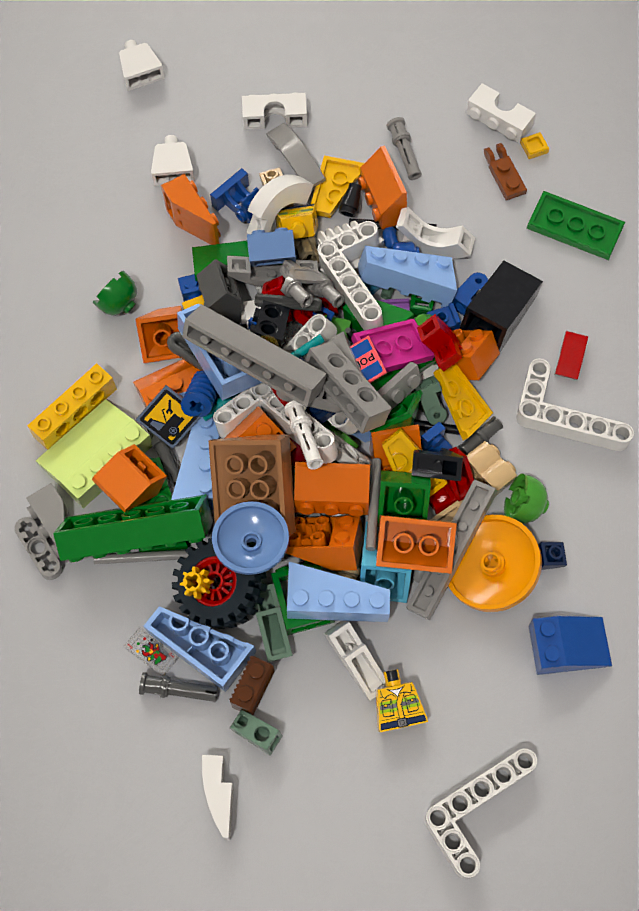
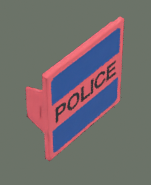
M369 335L350 346L364 377L369 383L387 373Z

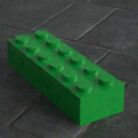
M205 494L138 505L126 512L119 508L66 517L54 531L53 535L60 561L69 560V562H77L84 559V557L93 556V558L97 559L114 552L122 555L139 548L141 551H147L158 545L172 547L183 541L197 543L206 538L213 523L208 496Z

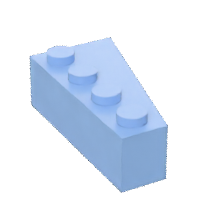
M365 246L358 263L359 277L362 282L387 290L391 287L406 296L409 293L422 297L421 300L428 303L433 300L441 303V307H446L449 303H452L457 292L452 257Z
M199 303L177 312L178 330L181 335H183L185 319L200 306ZM185 339L222 400L262 383Z
M201 417L191 428L171 500L207 494L210 509L214 510L208 441L222 438L218 434L213 417L208 421Z
M289 562L287 619L388 622L390 615V589Z
M160 606L143 626L147 633L225 692L248 664L247 661H250V657L256 653L255 646L237 640L228 634L220 633L206 625L198 624L189 620V618Z

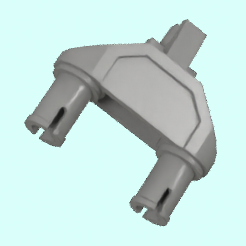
M284 260L279 272L285 278L280 290L285 296L294 298L302 308H307L311 305L313 296L324 297L334 308H338L344 303L345 297L334 288L333 282L325 274L309 267H301L292 260Z

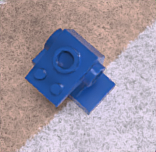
M241 168L210 194L212 207L219 211L226 205L242 223H250L253 214L247 210L259 189L256 187L251 193L246 190L249 186L248 173Z

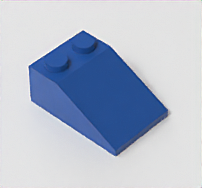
M553 616L535 618L529 624L537 675L612 667L603 617Z

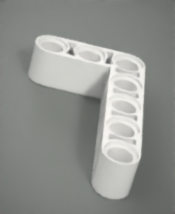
M371 221L362 222L323 241L317 249L321 268L333 282L336 290L345 297L344 302L364 331L383 326L382 310L349 262L361 257L365 246H379L378 227Z
M314 315L288 342L283 350L292 353L319 334L326 342L336 336L337 328L323 315ZM343 411L336 413L328 419L334 427L345 434L351 435L358 431Z
M540 358L534 359L531 362L516 415V420L520 426L614 451H623L628 447L634 436V431L629 424L544 403L543 398L550 374V364ZM534 371H540L543 375H538ZM528 391H535L538 395H532ZM529 411L533 416H527L523 412ZM546 417H553L556 422L548 421ZM569 423H576L579 428H574ZM593 429H599L602 434L595 433ZM616 434L622 435L623 437H625V440L619 439L616 436Z
M264 383L241 392L219 408L213 415L219 436L225 438L259 406L283 432L289 434L290 438L300 445L297 435L290 429V419L284 413L283 404L275 396L272 389ZM306 412V415L312 421L311 432L323 463L327 464L335 461L338 451L334 435Z
M518 750L427 811L425 825L458 877L462 879L473 878L480 870V861L455 822L532 772L537 765V757L532 750ZM518 757H526L530 762V767L527 769L520 767L517 760ZM496 771H505L509 776L508 782H500L496 778ZM476 784L484 785L487 789V796H477L474 786ZM453 799H463L466 804L465 810H455L452 805ZM434 812L441 813L444 817L443 825H433L430 815ZM453 835L458 839L459 846L457 849L451 850L446 846V836ZM462 859L472 861L474 865L472 873L467 874L461 870L460 862Z

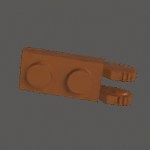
M502 143L496 144V151L500 158L498 160H495L494 153L489 147L484 148V155L489 164V169L505 200L507 201L526 194L527 188L511 158L507 156L504 145Z

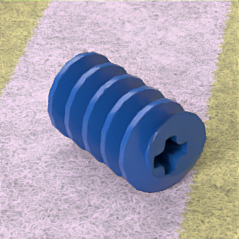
M197 371L194 374L181 401L182 411L190 417L208 415L218 396L217 391L204 371Z

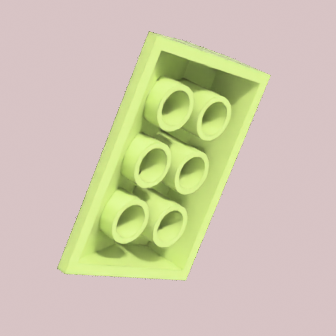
M105 399L43 453L36 462L82 508H85L102 492L92 481L93 476L118 451L135 444L143 453H146L152 447L150 435L138 423Z

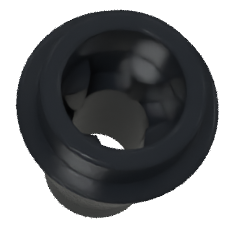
M349 183L348 189L338 205L340 214L347 217H355L356 213H359L361 185Z

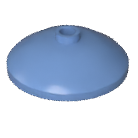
M261 502L239 503L223 512L216 521L212 532L213 549L219 561L231 571L245 575L263 573L276 566L284 557L289 544L288 527L282 515L267 504ZM249 542L256 543L254 547L247 546Z

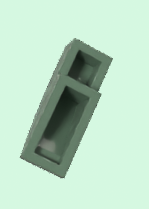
M274 583L269 584L266 591H260L259 597L265 598L263 604L256 603L254 608L258 610L256 617L267 660L271 662L293 655Z

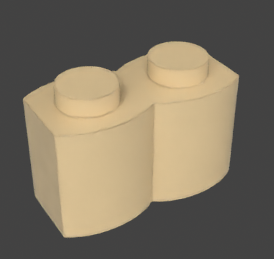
M484 441L466 456L473 478L496 488L498 491L497 496L517 477L516 469L509 461L505 462L499 456L500 452L496 446Z

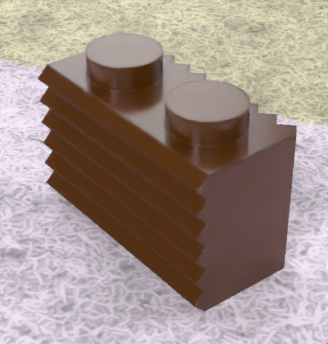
M251 656L250 661H247L248 665L245 666L246 670H243V675H240L239 684H236L235 693L231 694L232 698H229L232 708L254 715L275 671L272 664Z

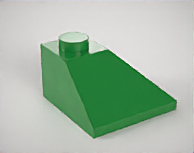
M415 391L405 397L390 411L385 424L370 430V432L413 425L423 394L422 391Z

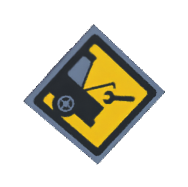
M165 385L136 418V421L171 448H174L201 417H190L184 414L181 409L183 396Z

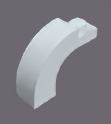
M295 175L279 176L266 183L257 192L247 210L253 214L247 233L252 234L255 230H265V233L270 232L274 219L282 208L292 203L307 204L314 184Z
M409 207L401 209L396 228L404 234L403 242L412 241L415 247L419 246L421 253L452 257V259L469 257L471 255L475 237L463 225L453 228L434 227L425 223Z

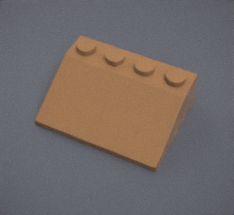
M257 435L209 440L215 523L223 512L236 504L261 502L273 507L282 515L288 527L289 537L296 532L290 435Z

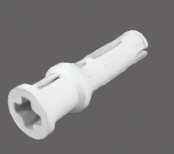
M293 400L285 405L284 413L290 419L289 426L291 431L297 435L307 467L309 469H318L323 465V460L311 432L312 421L306 415V407Z

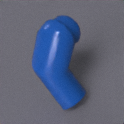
M388 227L383 230L382 238L387 249H392L393 243L400 242L396 235V229Z

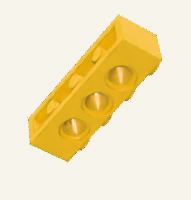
M96 363L27 425L33 437L48 450L117 390L113 377Z

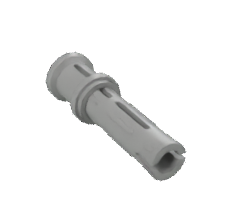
M393 118L386 125L393 136L392 143L398 147L409 180H416L421 177L422 173L410 145V133L405 129L404 118Z

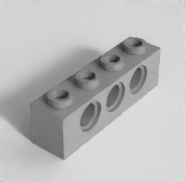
M330 341L310 348L305 362L326 373L323 389L356 428L363 434L384 425L392 408L336 344Z

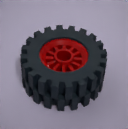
M208 538V542L203 540L197 542V549L188 547L185 550L188 557L180 556L177 561L182 565L180 570L174 569L173 575L178 577V581L172 582V589L179 592V594L173 595L175 602L183 604L179 607L180 611L188 614L187 618L198 622V624L218 629H225V627L235 628L237 627V622L244 624L249 621L246 615L254 616L258 612L254 608L255 604L262 605L265 599L259 597L260 591L267 590V585L261 583V579L267 578L266 572L245 575L224 567L214 552L212 538ZM194 566L199 568L200 572L203 569L210 570L207 576L210 580L215 581L218 577L221 579L219 587L215 589L214 583L210 584L209 590L211 593L201 594V599H196L193 595L190 597L184 595L187 589L180 585L184 579L183 572H192V567Z

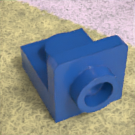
M194 274L178 278L184 302L202 295L199 290V283L195 281Z
M440 422L421 435V448L423 451L440 452L441 448L447 450L452 448L444 438L446 428Z

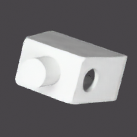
M135 40L125 42V49L121 50L119 55L127 91L165 79L163 66L147 43L137 45Z
M175 135L166 136L165 144H157L155 146L151 169L154 186H161L183 174L186 175L189 181L193 180L195 183L186 143L178 142Z

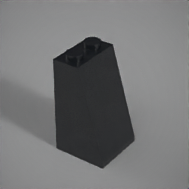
M503 260L467 306L459 329L492 331L499 352H501L537 297L543 281Z

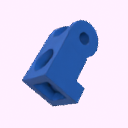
M473 273L457 289L452 302L456 311L464 316L467 306L488 281L485 274Z

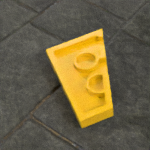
M324 155L320 170L326 181L315 187L311 204L316 205L317 216L332 217L348 189L349 183H356L361 176L360 167L364 163Z
M457 364L451 366L446 371L437 368L433 372L434 376L440 383L441 392L464 441L493 412Z
M400 428L383 441L382 446L393 471L412 473L414 450L420 449ZM430 478V497L448 483L447 480Z

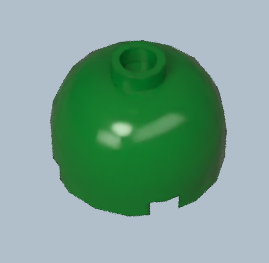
M125 271L118 273L121 276L118 280L115 278L110 280L96 296L99 300L93 301V304L105 314L119 315L123 311L129 313L136 305L134 299L137 295V288L135 282Z

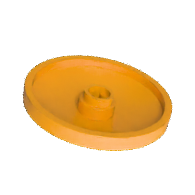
M485 515L448 587L462 603L478 611L499 612L518 605L533 591L541 574L542 556L535 537L525 525L511 517Z

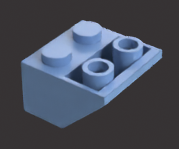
M277 228L274 232L265 233V230H255L252 234H247L251 267L283 264L284 260L296 262L293 230Z

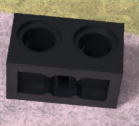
M263 300L261 308H256L252 321L256 322V325L251 324L249 331L280 348L290 308Z

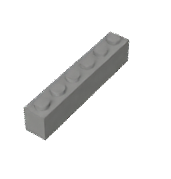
M201 304L185 319L182 335L184 339L301 405L308 407L322 391L326 373Z

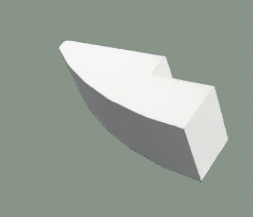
M341 621L326 631L324 635L350 675L370 701L376 697V689L386 687L384 675L366 645L361 642L350 622Z
M202 755V777L208 807L221 835L225 840H230L234 786L232 783H223L225 766L223 756Z

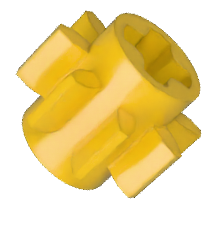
M194 566L192 567V572H183L184 579L180 585L187 589L184 595L189 597L193 595L194 598L201 599V594H210V584L214 583V581L207 577L209 571L203 569L200 572V569Z

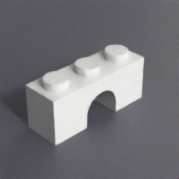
M482 83L469 98L466 114L520 144L521 138H524L533 127L536 113L519 103L510 111L498 109L500 93Z
M294 92L290 94L242 96L244 130L265 129V120L267 117L275 114L282 116L290 128L307 127L305 93Z

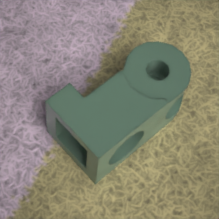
M433 375L422 380V383L414 391H422L420 407L429 423L435 425L438 422L443 423L445 421L447 412L438 400L436 393L442 391L439 381Z
M240 710L230 726L233 732L248 740V742L271 756L283 737L278 729L243 710Z

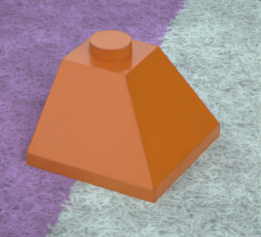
M181 306L160 308L135 319L143 363L180 358L169 350L167 339L172 333L180 332L178 330L177 312L182 311Z

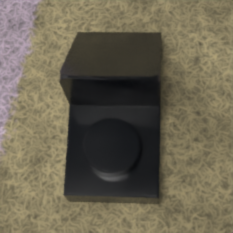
M441 448L440 452L414 450L412 476L461 481L463 456L445 448Z

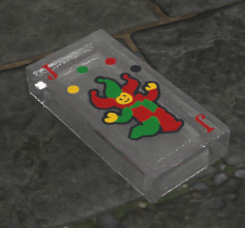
M140 626L124 645L125 649L162 677L167 674L179 659L177 654Z

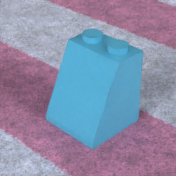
M366 522L360 581L390 589V601L407 603L412 570L376 566L377 538L376 550H366L368 523Z

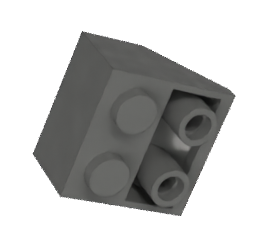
M215 259L196 275L199 290L204 299V306L239 325L241 323L242 300L235 279L227 275V265Z

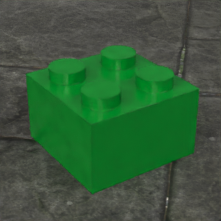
M381 470L377 527H379L380 515L427 520L431 489L430 478L412 476V473Z

